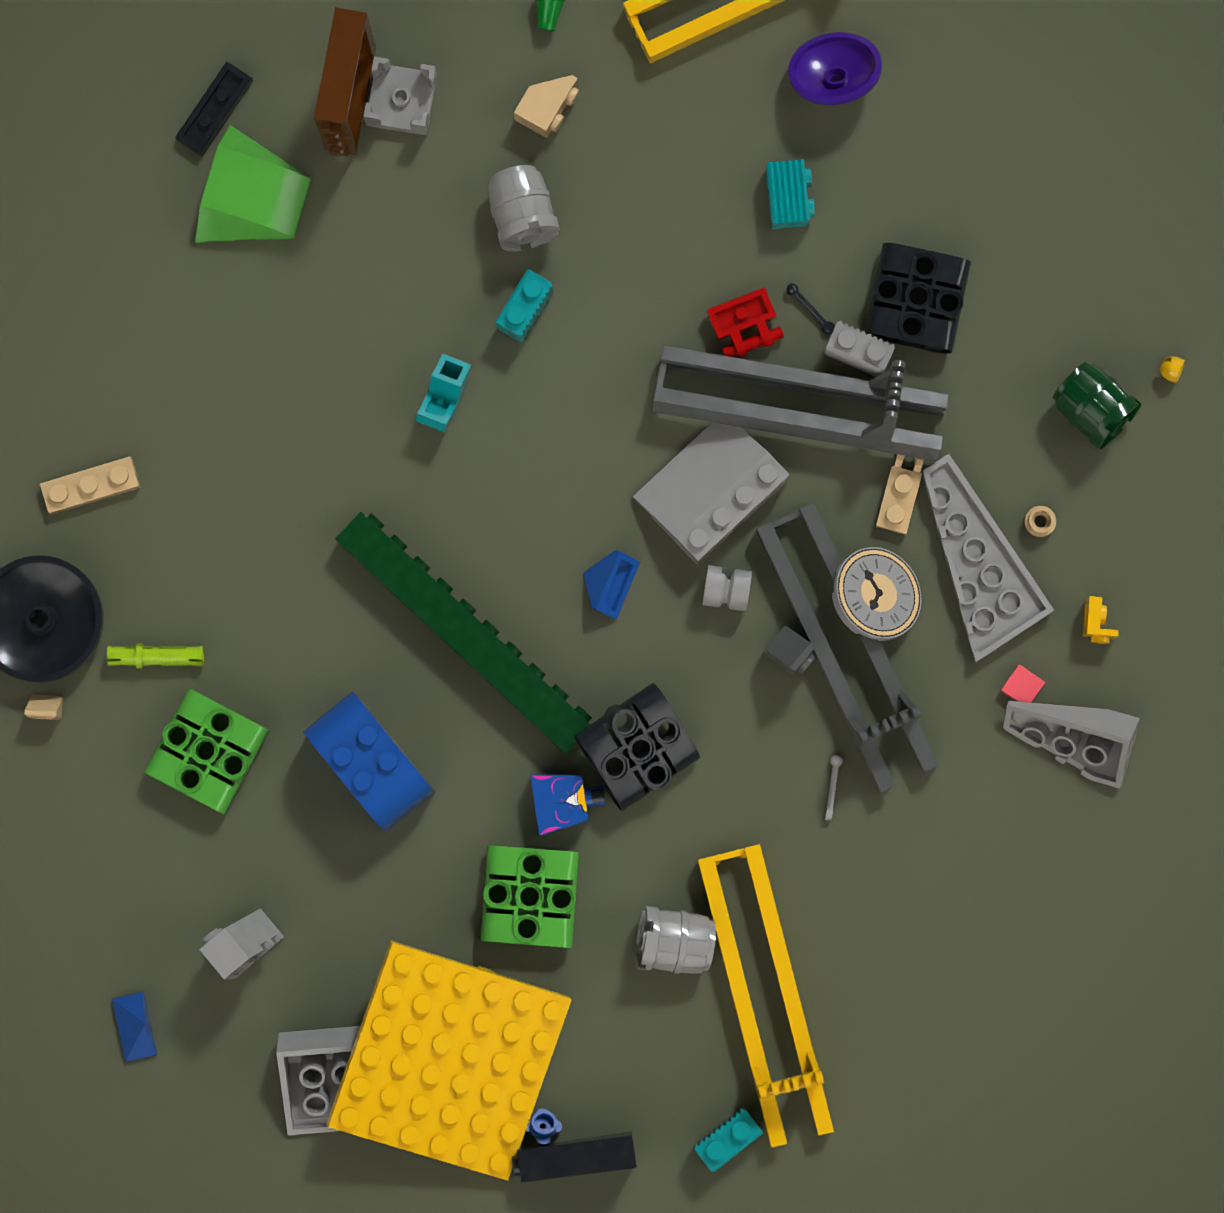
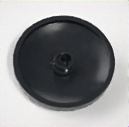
M51 556L23 557L0 569V670L23 681L42 683L62 679L80 669L95 652L101 639L104 624L102 602L91 580L74 565Z

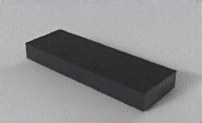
M226 61L175 136V139L195 153L203 156L254 81L253 78Z

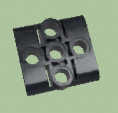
M883 243L864 329L866 335L871 334L872 337L876 336L877 340L882 339L885 342L888 341L936 353L951 354L963 307L971 261L953 255L906 245ZM926 262L931 266L932 272L922 275L917 271L916 264ZM883 285H888L894 289L895 296L884 298L880 295L879 288ZM913 292H920L925 297V303L922 305L913 304L910 301L909 295ZM944 298H949L955 302L956 309L947 312L941 308L940 301ZM906 322L915 323L919 328V333L916 335L907 334L903 329V324Z
M651 683L622 704L610 706L605 711L604 716L574 735L578 746L602 785L621 811H624L654 789L665 788L673 776L700 759V755L661 690L654 683ZM625 713L627 716L626 724L621 728H617V717ZM664 722H668V732L664 736L659 737V726ZM638 740H642L643 747L641 751L633 754V744ZM616 757V767L612 771L607 772V761ZM654 766H658V775L654 779L649 780V770Z

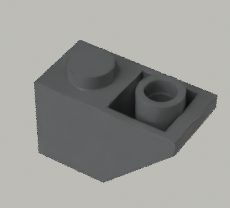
M784 626L763 652L792 677L796 671L802 674L814 661L815 657L812 655V652L816 647L787 626Z

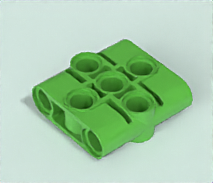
M188 688L171 722L164 728L163 737L144 773L225 815L243 779L249 774L250 766L269 730ZM227 715L230 722L229 727L221 732L216 731L214 721L217 716ZM182 716L201 726L200 730L198 731L179 721V717ZM177 728H183L186 732V740L180 745H174L171 740L172 732ZM231 742L250 752L251 755L248 757L228 745ZM204 743H211L214 746V754L208 760H203L199 755V749ZM164 745L184 755V759L182 760L163 750ZM238 757L242 761V769L239 773L231 775L227 770V763L231 758ZM189 771H196L199 775V782L193 788L186 787L184 783V777ZM216 772L235 782L234 786L212 776L213 773Z
M488 845L480 941L572 948L580 852ZM529 856H537L541 860V869L535 874H529L524 870V860ZM490 875L514 876L517 878L516 881L490 879ZM546 879L573 881V885L546 883ZM495 885H501L507 891V897L502 903L496 904L489 897V892ZM529 887L535 888L539 893L538 902L533 906H527L521 900V893ZM558 890H565L571 896V902L565 908H557L553 903V895ZM487 908L514 910V915L487 913ZM543 912L571 915L570 919L543 917ZM525 919H530L536 924V933L530 938H524L518 930L519 924Z

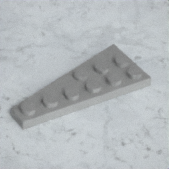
M947 454L924 469L922 476L974 663H976L1055 610L950 454Z

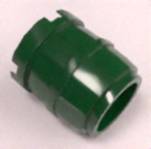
M1087 362L1078 366L1062 382L1052 397L1055 400L1056 408L1069 420L1068 422L1090 438L1089 441L1098 450L1111 443L1123 431L1122 427L1126 422H1131L1142 407V404L1133 395L1129 396L1112 376L1106 374L1095 364H1088Z

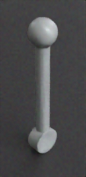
M833 755L830 759L833 767L825 820L829 821L832 820L838 770L839 766L843 763L840 755Z

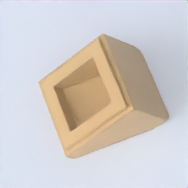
M34 694L28 701L24 715L31 719L60 720L62 719L63 698L56 695Z

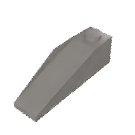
M1009 701L1003 729L1035 748L1043 747L1055 754V760L1062 764L1068 762L1082 770L1080 775L1087 779L1120 789L1134 747L1140 718L1110 709Z

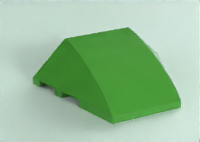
M230 125L217 146L200 204L195 243H206L207 241L234 242V240L294 239L311 178Z

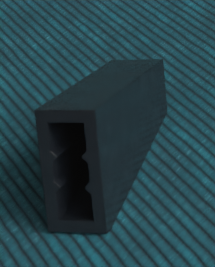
M632 1131L547 1145L523 1147L517 1149L518 1156L512 1157L514 1176L520 1175L521 1183L637 1168Z

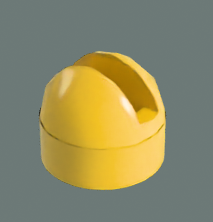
M1174 356L1166 357L1160 365L1162 377L1177 383L1186 360Z

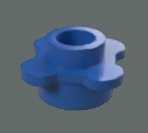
M541 1108L536 1111L532 1120H529L525 1132L535 1136L538 1144L547 1145L554 1134L561 1132L562 1123L556 1119L554 1114L547 1109ZM543 1124V1125L546 1126V1128H545V1129H541V1128H540V1125Z

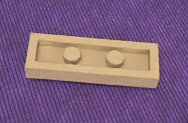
M131 456L40 483L50 515L141 488Z

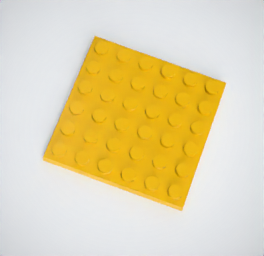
M390 940L326 1125L332 1129L508 1181L513 1168L512 1157L517 1156V1149H520L572 999L557 992Z

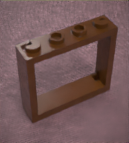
M335 7L314 120L325 150H329V154L339 157V155H356L376 45L366 12Z

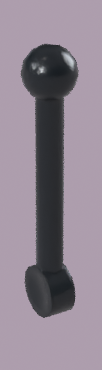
M790 283L786 288L787 293L794 295L823 326L822 330L825 334H832L835 328L834 323L827 322L798 291V286Z

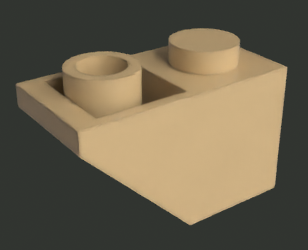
M570 75L529 86L514 111L515 121L545 138L549 136L551 131L556 133L564 120V116L561 114L566 105L572 106L579 95L580 90L577 89V77Z

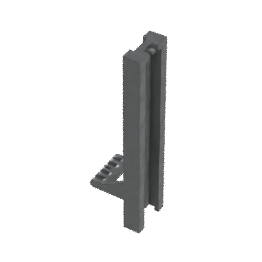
M664 345L652 412L938 461L943 436L895 428L899 409L944 417L949 394L902 387L905 362L902 360H894L889 371L868 381ZM669 370L884 406L885 408L882 421L870 424L663 388L664 378L669 374Z
M813 502L791 514L757 528L756 534L807 641L816 647L813 654L878 792L881 793L896 785L874 741V738L902 726L923 771L926 772L939 765L917 720L922 716L918 706L914 705L904 693L881 642L858 633L896 712L895 715L869 727L865 722L776 534L778 527L784 526L795 519L797 522L804 520L834 582L836 569L842 560Z

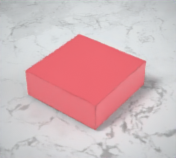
M1019 664L1000 691L1014 701L1031 703L1045 682Z

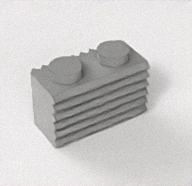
M839 321L834 328L824 354L874 377H878L884 373L895 347L894 344L889 345L888 341L883 343L882 339L877 340L876 336L866 335L865 331L860 332L859 328L854 330L853 326L849 327L847 323L843 325L842 321Z

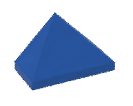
M615 550L585 571L583 574L591 607L617 620L640 561L621 551Z
M144 992L112 999L125 1062L156 1055L157 1049Z

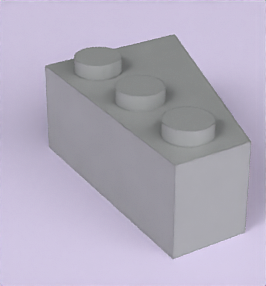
M260 908L224 929L215 928L202 939L205 945L199 950L224 980L236 979L285 937Z

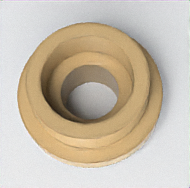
M1035 506L1027 512L1024 524L1031 535L1045 537L1055 529L1056 516L1046 506ZM1040 516L1045 519L1044 527H1037L1034 520L1036 517Z

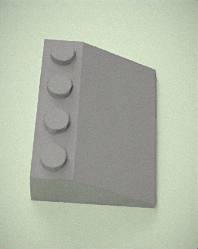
M712 422L645 484L633 498L691 560L698 565L785 484L790 474L744 429Z
M360 1026L280 1032L278 1034L276 1053L287 1135L339 1131L329 1128L326 1123Z

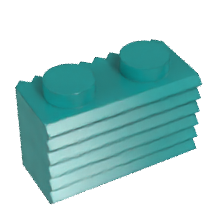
M803 159L768 162L766 164V180L771 230L809 226L810 218L815 217L814 199H808L807 187H812L811 168H805Z
M527 269L496 319V328L516 341L524 342V337L528 336L527 332L531 331L530 327L534 326V321H537L540 311L544 310L543 306L547 305V300H550V295H553L552 282Z
M740 1107L739 1112L735 1111L734 1116L730 1115L729 1120L725 1119L724 1124L720 1123L719 1128L715 1127L714 1132H709V1136L705 1135L704 1139H699V1143H694V1149L713 1173L761 1136L763 1132L746 1109Z

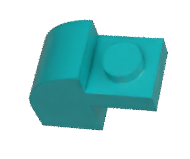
M445 354L441 355L431 375L428 392L417 412L416 422L445 432L451 418H454L468 382L471 364Z

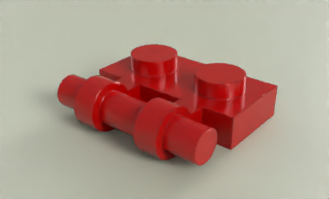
M765 287L706 311L717 340L719 341L730 336L733 345L722 349L724 356L742 358L747 356V352L761 346H764V348L774 345V341L784 338L780 326L771 330L767 327L766 322L775 319L776 313ZM756 326L758 335L742 340L740 332Z

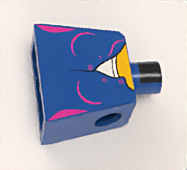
M530 775L539 836H545L589 821L587 807L606 805L603 786L584 789L582 775Z

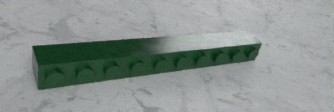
M360 512L335 538L337 543L561 751L568 755L578 745L574 735L589 726V721L592 717L579 705L574 709L568 704L566 700L569 696L557 684L551 688L543 680L546 674L533 662L527 666L519 658L523 653L513 643L508 641L505 645L496 637L500 632L488 620L481 623L473 616L477 610L464 598L458 602L450 594L454 589L441 577L437 580L432 578L427 573L431 568L419 556L412 559L404 552L407 545L395 534L389 538L381 530L385 525L376 516L370 513L367 517Z

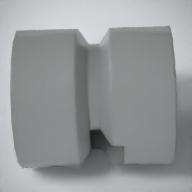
M708 565L702 605L720 608L722 604H727L728 609L746 612L752 571L734 569L732 573H728L726 567Z

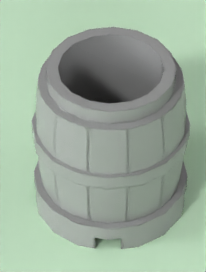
M532 165L514 166L491 176L488 180L487 192L491 215L499 231L497 235L501 249L505 251H522L520 245L530 243L532 249L550 242L559 235L558 230L560 231L557 217L553 214L550 193L546 188L541 173L536 170V167Z
M644 906L645 911L641 912L636 936V944H639V950H642V954L635 953L637 969L650 971L652 968L671 971L672 974H701L703 971L710 969L716 937L715 922L713 920H709L708 916L688 913L686 910L669 911L659 910L655 906Z

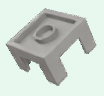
M374 56L369 103L366 102L364 111L366 126L427 136L438 77L436 66L420 64L421 70L392 66L388 58Z

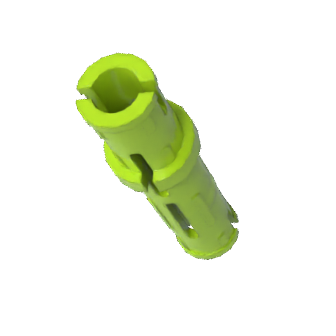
M137 643L136 646H108L107 659L109 660L107 665L136 666L137 669H143V666L151 665L204 666V646L151 647L144 646L143 643Z

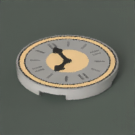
M863 548L846 557L836 569L834 592L832 593L833 603L843 623L855 634L859 633L878 641H888L904 634L914 625L921 609V589L915 573L900 556L883 548Z

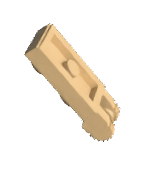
M897 454L894 466H891L875 527L906 535L922 477L920 472L924 459L915 457L913 471L901 468L906 456Z

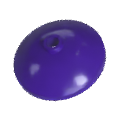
M845 32L828 33L807 41L796 50L788 67L789 80L795 92L810 102L821 105H842L861 98L874 88L881 76L882 61L878 49L866 38Z

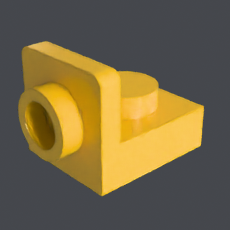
M1089 596L1085 599L1082 637H1091V643L1110 644V639L1118 637L1119 630L1100 629V624H1105L1107 616V606L1102 605V597Z

